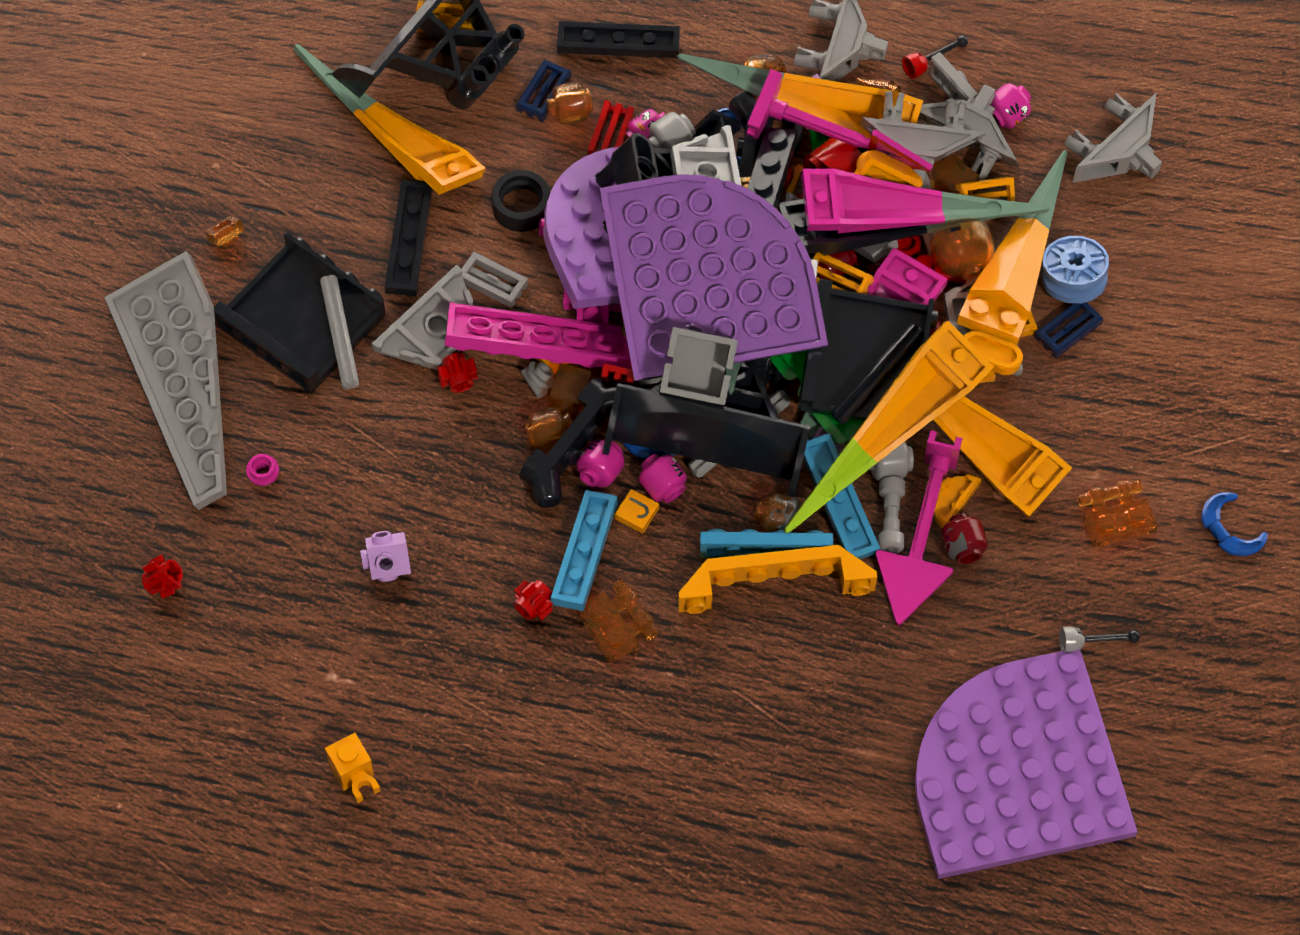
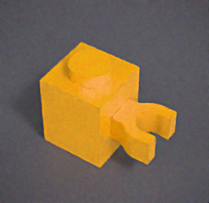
M356 733L325 748L331 770L343 791L352 787L353 797L357 804L363 801V796L359 791L362 786H370L374 794L380 792V786L376 779L372 777L374 773L371 759Z

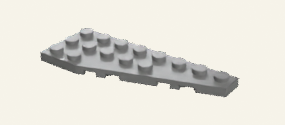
M185 251L104 298L194 507L200 510L227 495L214 305L192 256Z

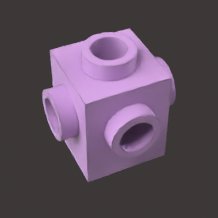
M389 531L374 533L372 537L365 538L367 549L360 550L363 570L370 569L372 580L378 579L379 581L387 582L397 579L399 575L411 574L404 532L391 534Z

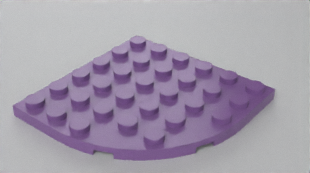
M618 147L594 152L572 164L556 181L544 210L545 225L543 235L546 248L574 309L620 303L609 237L603 228L605 215L600 193L601 187L595 180L596 173L600 172L611 161L612 153Z
M690 174L663 176L600 188L634 381L662 377L665 363L672 364L673 357H668L667 353L673 327L738 340L734 363L828 347L817 282L807 250L788 220L764 198L731 181Z
M1080 649L1072 652L1060 651L998 665L978 674L960 686L947 698L926 729L917 760L915 791L919 816L937 879L1136 837L1137 828Z

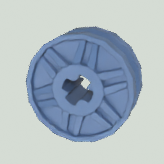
M1084 236L1059 238L1048 245L1043 254L1042 284L1046 292L1057 300L1077 304L1092 301L1101 295L1107 286L1109 256L1104 247L1093 239Z

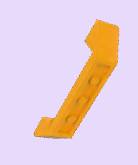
M840 545L711 558L702 564L678 592V611L698 614L706 609H711L712 584L729 586L735 582L748 580L752 583H760L768 578L782 577L784 579H794L803 574L813 573L818 576L831 574L833 571H839L842 594L862 596L870 591H875L877 572Z

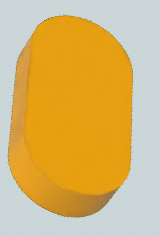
M972 330L964 334V337L994 366L991 371L1001 375H1011L1020 369L1023 353L1016 344L979 330Z

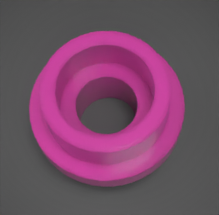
M258 454L247 464V477L255 485H269L279 475L278 463L269 455ZM260 469H267V470H269V471H268L267 473H265V474H258V473H257Z

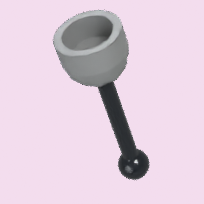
M1061 627L1059 630L1060 650L1065 652L1081 650L1085 642L1128 640L1131 643H1136L1140 639V633L1137 630H1130L1125 634L1084 636L1083 632L1077 627Z

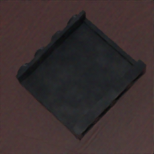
M286 232L284 234L285 246L228 305L219 301L214 306L215 326L312 394L338 367L321 288V278L329 275L337 277L352 351L386 316L384 299L377 290L373 288L368 289L363 286L354 274L349 271L343 272L336 267L327 255H319L313 251L304 239L300 237L295 238Z
M819 279L817 287L828 347L806 351L797 410L831 415L836 405L910 324L917 325L924 332L920 342L850 418L865 421L919 347L929 339L930 329L935 330L938 311L933 310V298L929 299L927 305L833 289L832 281Z

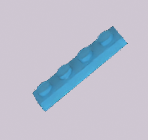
M830 433L809 440L806 444L803 460L815 487L839 456ZM852 483L823 505L841 547L860 560L875 555L876 551L881 549Z
M585 490L551 595L553 605L584 611L618 504L617 496Z
M711 529L700 533V558H720L833 545V533H824L820 530H812L807 533H784V530H777L773 533H761L753 529H746L741 532Z

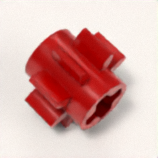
M453 353L446 356L442 360L443 366L437 368L442 388L449 386L453 393L469 390L474 385L473 380L478 379L474 358L466 360L465 355L462 353Z
M159 555L151 559L149 564L142 567L145 571L142 574V584L151 595L159 592L161 598L164 599L175 594V590L182 587L180 582L183 578V572L175 560L165 561L163 555Z
M524 580L514 590L516 600L513 602V605L517 612L526 620L530 621L538 617L542 621L553 611L551 608L553 605L551 602L552 591L542 581L536 580L529 584Z

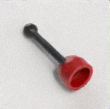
M960 35L955 42L927 56L915 52L903 57L901 63L905 74L910 79L921 76L926 72L931 57L939 52L944 54L958 46L965 47L968 44V39L966 36Z

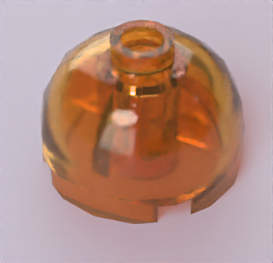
M981 221L960 223L961 230L952 233L950 228L944 229L929 242L934 262L946 275L958 278L963 277L964 280L974 279L981 274V271L993 258V236L987 223Z

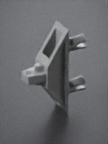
M812 0L809 17L835 22V28L828 51L825 50L824 53H819L798 46L794 66L798 65L819 70L821 79L837 82L855 69L860 60H868L869 58L884 61L888 49V41L876 38L874 34L866 31L867 23L857 0H843L839 5L821 0Z
M985 84L976 98L970 96L966 101L963 128L966 130L986 132L981 140L972 144L981 151L969 170L973 176L969 172L967 173L974 178L982 168L979 175L980 181L986 180L997 159H1002L1019 168L1013 152L992 116L995 108L990 105L996 96L995 89ZM961 100L954 101L955 114ZM946 102L922 104L918 118L924 120L926 125L945 126Z
M887 91L884 94L885 102L882 119L862 117L859 123L870 134H872L873 129L878 130L932 165L981 140L986 132L963 128L966 101L964 100L960 101L956 114L954 99L946 100L945 126L904 122L901 119L905 94L901 92L898 94L894 107L892 91ZM913 169L919 176L922 177V181L924 182L926 171Z
M1115 93L1113 100L1109 98L1105 104V109L1109 110L1124 123L1101 144L1094 145L1078 130L1074 131L1073 137L1071 135L1068 136L1064 145L1084 159L1076 166L1072 183L1125 174L1130 169L1134 171L1139 170L1152 179L1160 171L1162 161L1154 155V150L1149 146L1156 93L1138 108H1134L1118 93Z

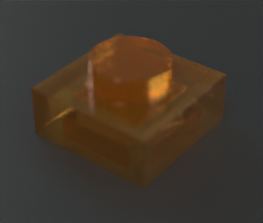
M229 216L204 231L210 243L225 247L236 242L239 239L238 235L244 232L245 228L240 219Z

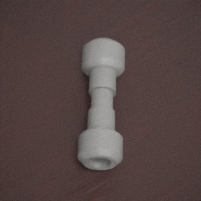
M889 475L879 481V495L884 498L885 519L883 520V531L878 535V544L881 548L880 550L897 554L904 549L905 536L900 532L898 511L900 510V499L905 496V481L899 476Z

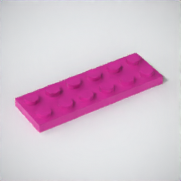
M449 303L445 346L453 347L457 350L485 351L491 355L508 354L522 359H544L558 364L564 362L574 363L587 368L603 367L604 364L632 369L625 326Z

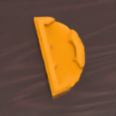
M966 474L965 476L953 478L947 477L942 481L933 514L936 523L941 528L950 522L949 519L952 516L960 513L981 484V478Z

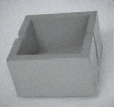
M673 327L667 353L668 357H673L672 364L665 363L660 392L725 405L731 376L724 375L725 368H733L738 340Z

